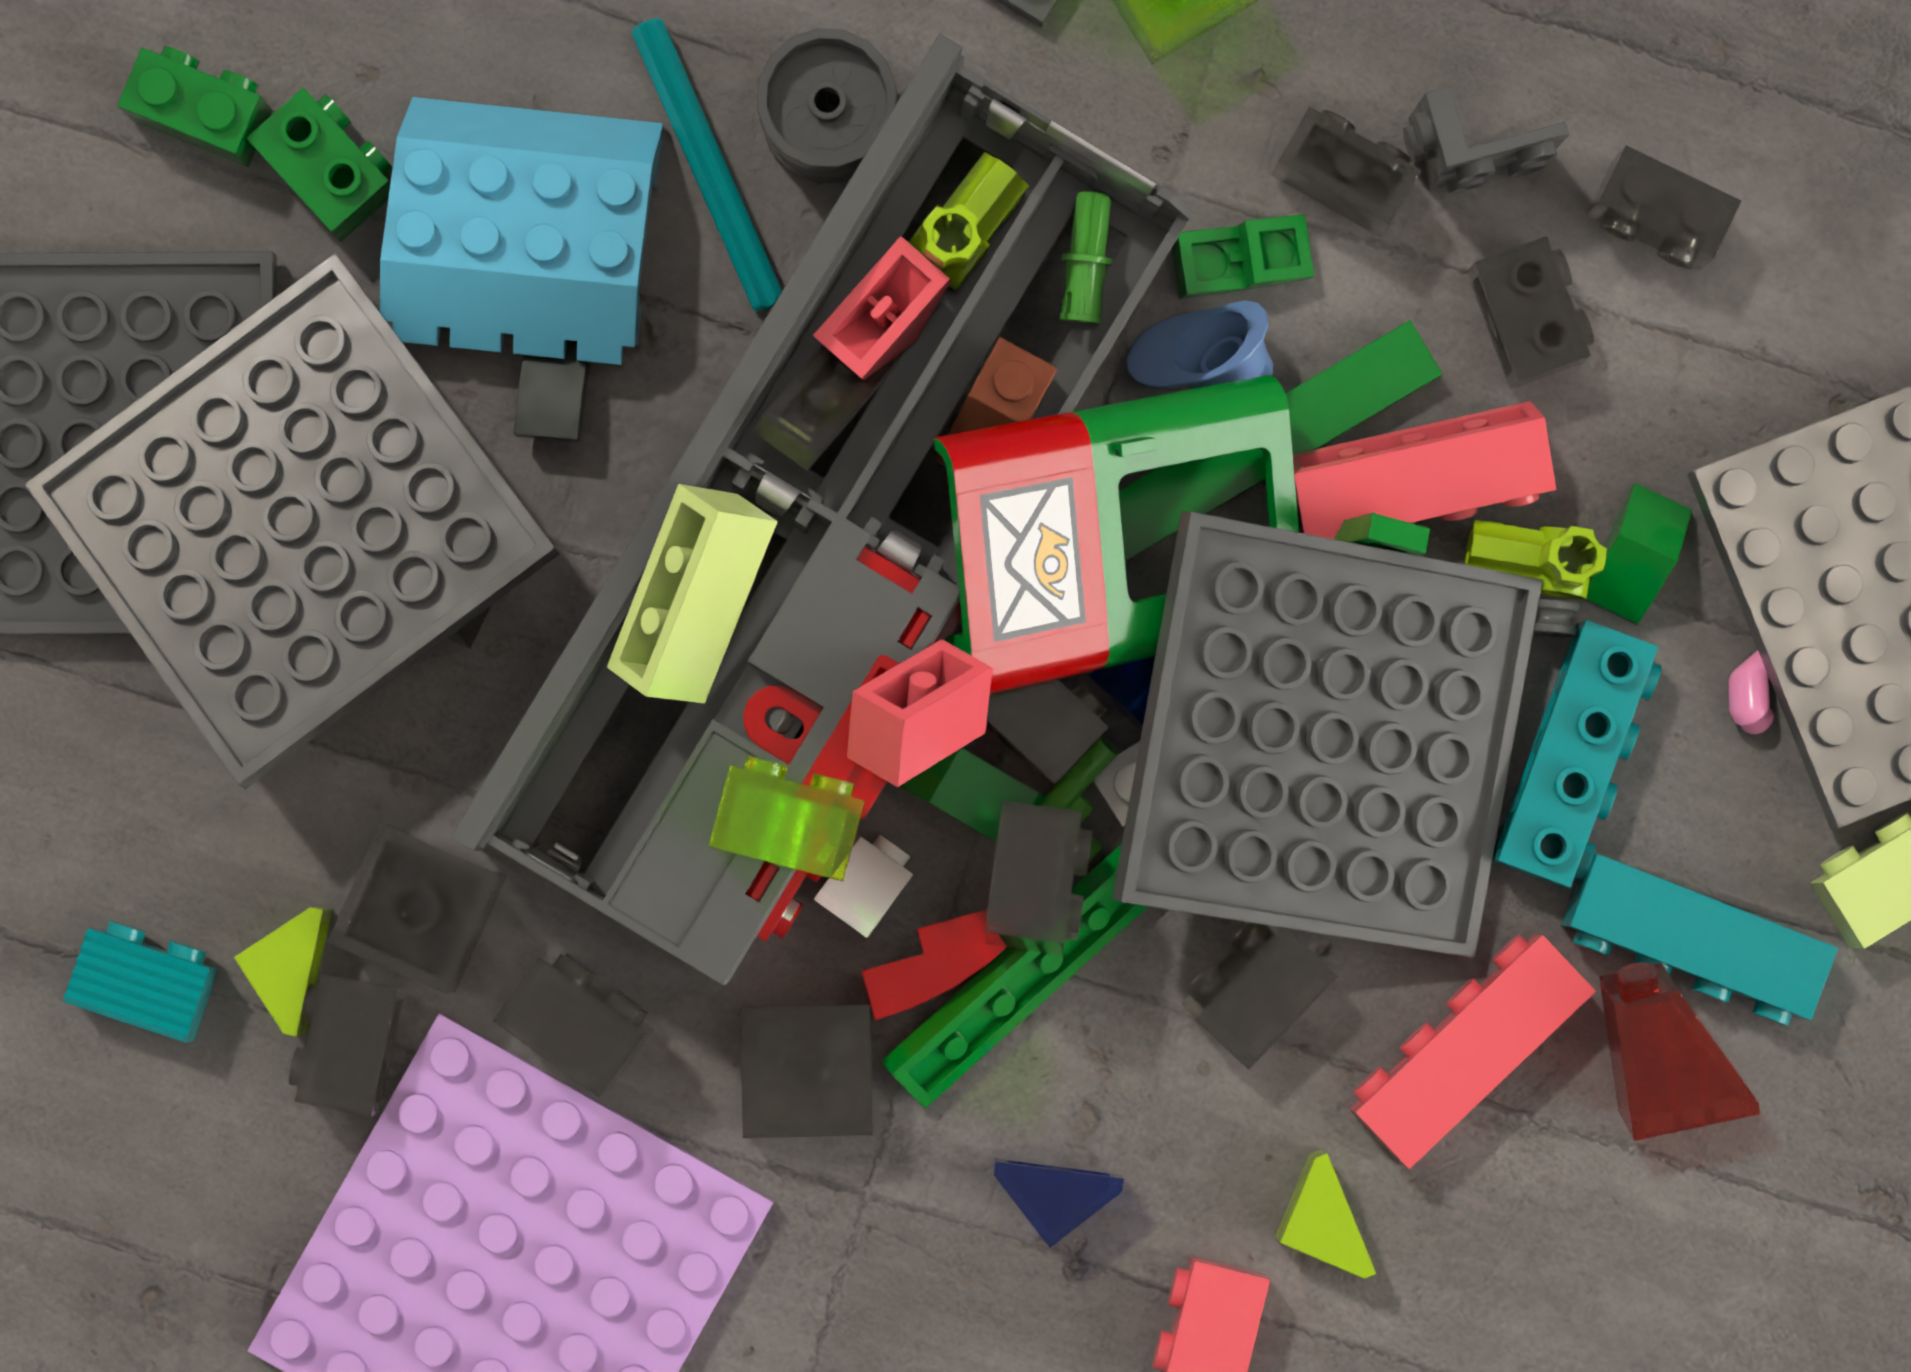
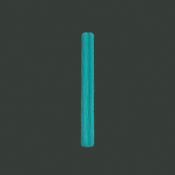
M660 18L646 20L632 29L633 39L751 307L756 313L767 311L774 306L782 293L781 287L663 20Z

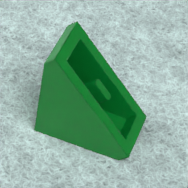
M1634 483L1604 544V547L1607 548L1604 569L1590 577L1587 599L1585 601L1638 625L1678 561L1692 510Z

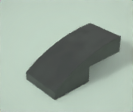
M567 340L565 359L523 355L514 425V435L516 437L580 443L585 383H588L590 362L577 361V341Z

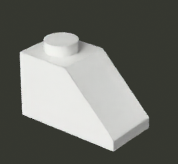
M880 834L873 844L860 837L815 896L814 900L867 938L912 878L913 874L903 867L910 856Z

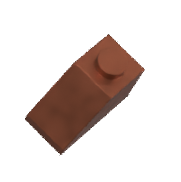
M999 337L948 435L1030 420L1058 368ZM938 453L934 461L946 466L942 456Z

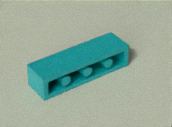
M1594 854L1585 878L1577 880L1560 925L1576 932L1572 943L1605 956H1609L1612 946L1636 955L1632 966L1639 970L1669 980L1672 970L1695 978L1692 990L1725 1003H1729L1732 993L1755 1002L1752 1010L1753 1014L1787 1027L1792 1016L1798 1019L1812 1020L1839 949L1600 854Z

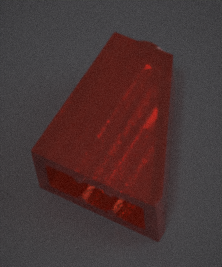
M1648 963L1629 964L1622 967L1617 973L1599 976L1618 1112L1634 1141L1760 1114L1759 1102L1742 1074L1662 963L1655 965Z

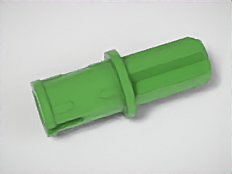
M1083 191L1079 192L1076 196L1070 253L1061 254V260L1066 261L1064 294L1059 315L1060 320L1090 324H1101L1102 298L1107 266H1113V259L1105 257L1111 209V198L1105 193Z

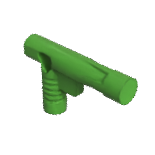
M1099 737L1046 794L1045 800L1022 837L1024 840L1034 845L1048 831L1052 836H1056L1057 840H1061L1062 844H1066L1067 849L1071 848L1070 851L1072 853L1075 852V855L1085 864H1088L1102 848V844L1092 836H1089L1088 832H1084L1083 828H1079V825L1093 809L1092 803L1081 794L1119 754L1113 744L1107 739ZM1051 808L1055 812L1057 820L1054 822L1040 820L1038 816L1044 809Z

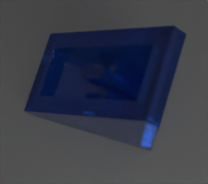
M994 1159V1176L1049 1248L1123 1191L1124 1178L1121 1174Z

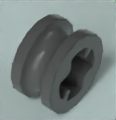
M1539 599L1533 635L1578 637L1579 628L1573 625L1572 619L1575 614L1580 613L1581 604L1561 600Z

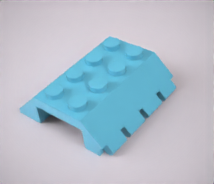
M412 97L396 139L380 257V313L386 321L393 322L394 332L404 343L438 346L441 327L450 328V347L501 353L505 333L514 334L513 354L565 359L567 340L577 341V361L622 365L624 346L635 347V345H638L642 312L639 290L652 187H657L664 124Z

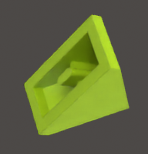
M310 907L234 957L283 1034L301 1036L307 1033L333 909Z
M1322 1149L1309 1154L1275 1238L1281 1244L1365 1279L1375 1275L1376 1271L1328 1154Z

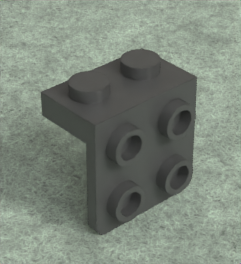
M1451 86L1426 92L1408 118L1410 126L1403 128L1404 141L1409 158L1413 164L1421 162L1428 189L1433 190L1447 186L1449 195L1463 193L1486 184L1484 177L1507 169L1510 178L1542 170L1546 167L1545 160L1556 156V149L1569 136L1566 122H1561L1468 148Z

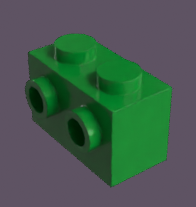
M164 46L161 54L141 47L117 107L134 122L249 167L256 149L246 137L267 120L272 113L271 107L256 93L259 85L242 75L228 70H223L220 78L197 70L200 63L198 59L169 46Z
M302 87L246 139L336 238L342 242L388 201L391 183L386 176L392 171L393 167L369 140L358 148L343 130L352 122L327 94L316 101Z

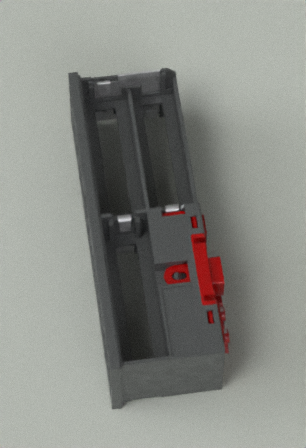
M941 33L937 36L450 836L451 839L471 851L494 848L721 985L729 983L756 936L765 942L771 933L783 939L803 907L802 903L793 898L805 877L810 878L816 883L818 882L837 848L827 843L831 833L822 828L830 812L831 805L835 804L858 819L864 820L887 782L847 758L852 692L937 641L944 640L947 636L952 635L962 618L960 603H958L960 596L953 526H951L938 548L890 519L889 516L933 445L934 438L939 435L1074 212L1076 196L1079 192L1083 191L1100 192L1109 195L1111 198L1109 227L1126 238L1113 258V266H1109L1106 270L1101 324L1079 322L1073 324L1050 363L1058 369L1031 419L1073 412L1193 214L1192 208L1175 193L1152 182L964 66L965 57L961 55L962 46ZM963 138L1010 166L1029 185L1028 190L1010 216L990 238L988 243L991 246L957 291L948 286L916 342L899 354L825 478L775 449V446L832 354L814 338L813 334L900 236H904ZM678 484L738 494L777 520L774 533L784 538L786 542L738 619L706 702L687 703L584 874L578 873L582 864L578 854L558 842L553 844L546 854L535 847L540 844L537 840L541 835V831L630 687V684L608 669L607 665ZM803 728L802 735L799 738L795 739L800 730Z

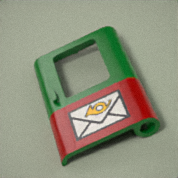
M1270 375L934 438L935 451L942 456L948 475L963 633L949 635L944 641L993 667L990 694L1155 657L1166 594L1135 601L1129 598L1118 490L1119 482L1124 475L1260 448L1264 455L1267 488L1266 506L1269 512L1270 527L1299 532L1289 406L1282 385L1276 378Z

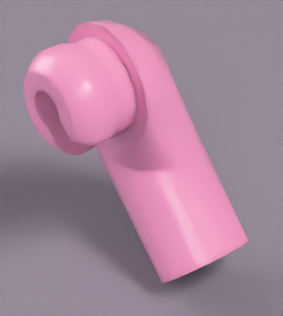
M1758 650L1733 670L1728 680L1729 713L1735 724L1740 725L1744 732L1749 734L1763 733L1772 725L1774 720V713L1770 709L1768 683L1770 679Z

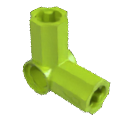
M984 152L943 207L937 205L930 212L909 243L951 279L949 287L957 291L991 246L988 241L1020 203L1029 185L1003 161Z
M1474 520L1472 521L1467 539L1464 565L1542 579L1540 594L1566 599L1585 600L1587 599L1590 577L1604 569L1607 548L1600 545L1596 540L1597 536L1594 535L1593 529L1575 526L1568 528L1544 526L1540 527L1539 531L1515 525H1504L1494 521Z

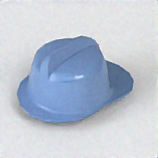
M1243 300L1218 308L1180 314L1164 319L1145 330L1133 343L1127 357L1128 372L1138 384L1150 388H1173L1188 385L1195 389L1264 375L1271 376L1274 369L1273 362L1267 352L1264 341L1269 326L1268 314L1259 303Z

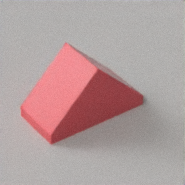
M900 236L813 336L856 375L865 380L916 342L951 283V279Z

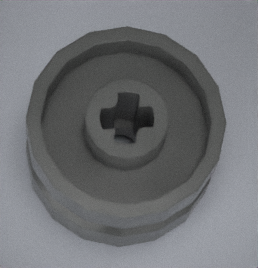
M815 28L790 37L769 56L758 79L757 112L769 150L788 171L812 182L841 183L851 179L898 102L897 86L888 61L868 40L844 29ZM826 98L831 105L839 104V106L833 112L825 113L818 109L817 102Z

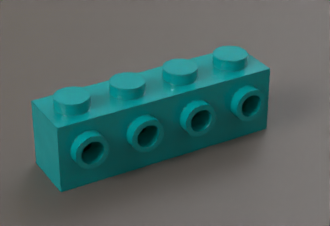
M1584 620L1575 626L1579 628L1578 637H1571L1495 844L1492 862L1560 888H1571L1574 878L1583 880L1588 873L1596 850V844L1588 842L1596 818L1605 820L1612 808L1618 785L1610 782L1618 758L1627 760L1634 748L1640 729L1639 724L1632 722L1640 698L1647 701L1651 698L1662 669V665L1654 662L1659 646L1589 620Z

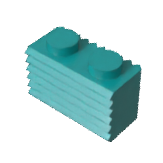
M109 920L106 930L88 928L80 947V953L76 958V965L72 970L63 1002L185 1043L195 1041L219 971L218 967L204 963L207 951L170 940L167 950L143 942L146 931L113 920Z

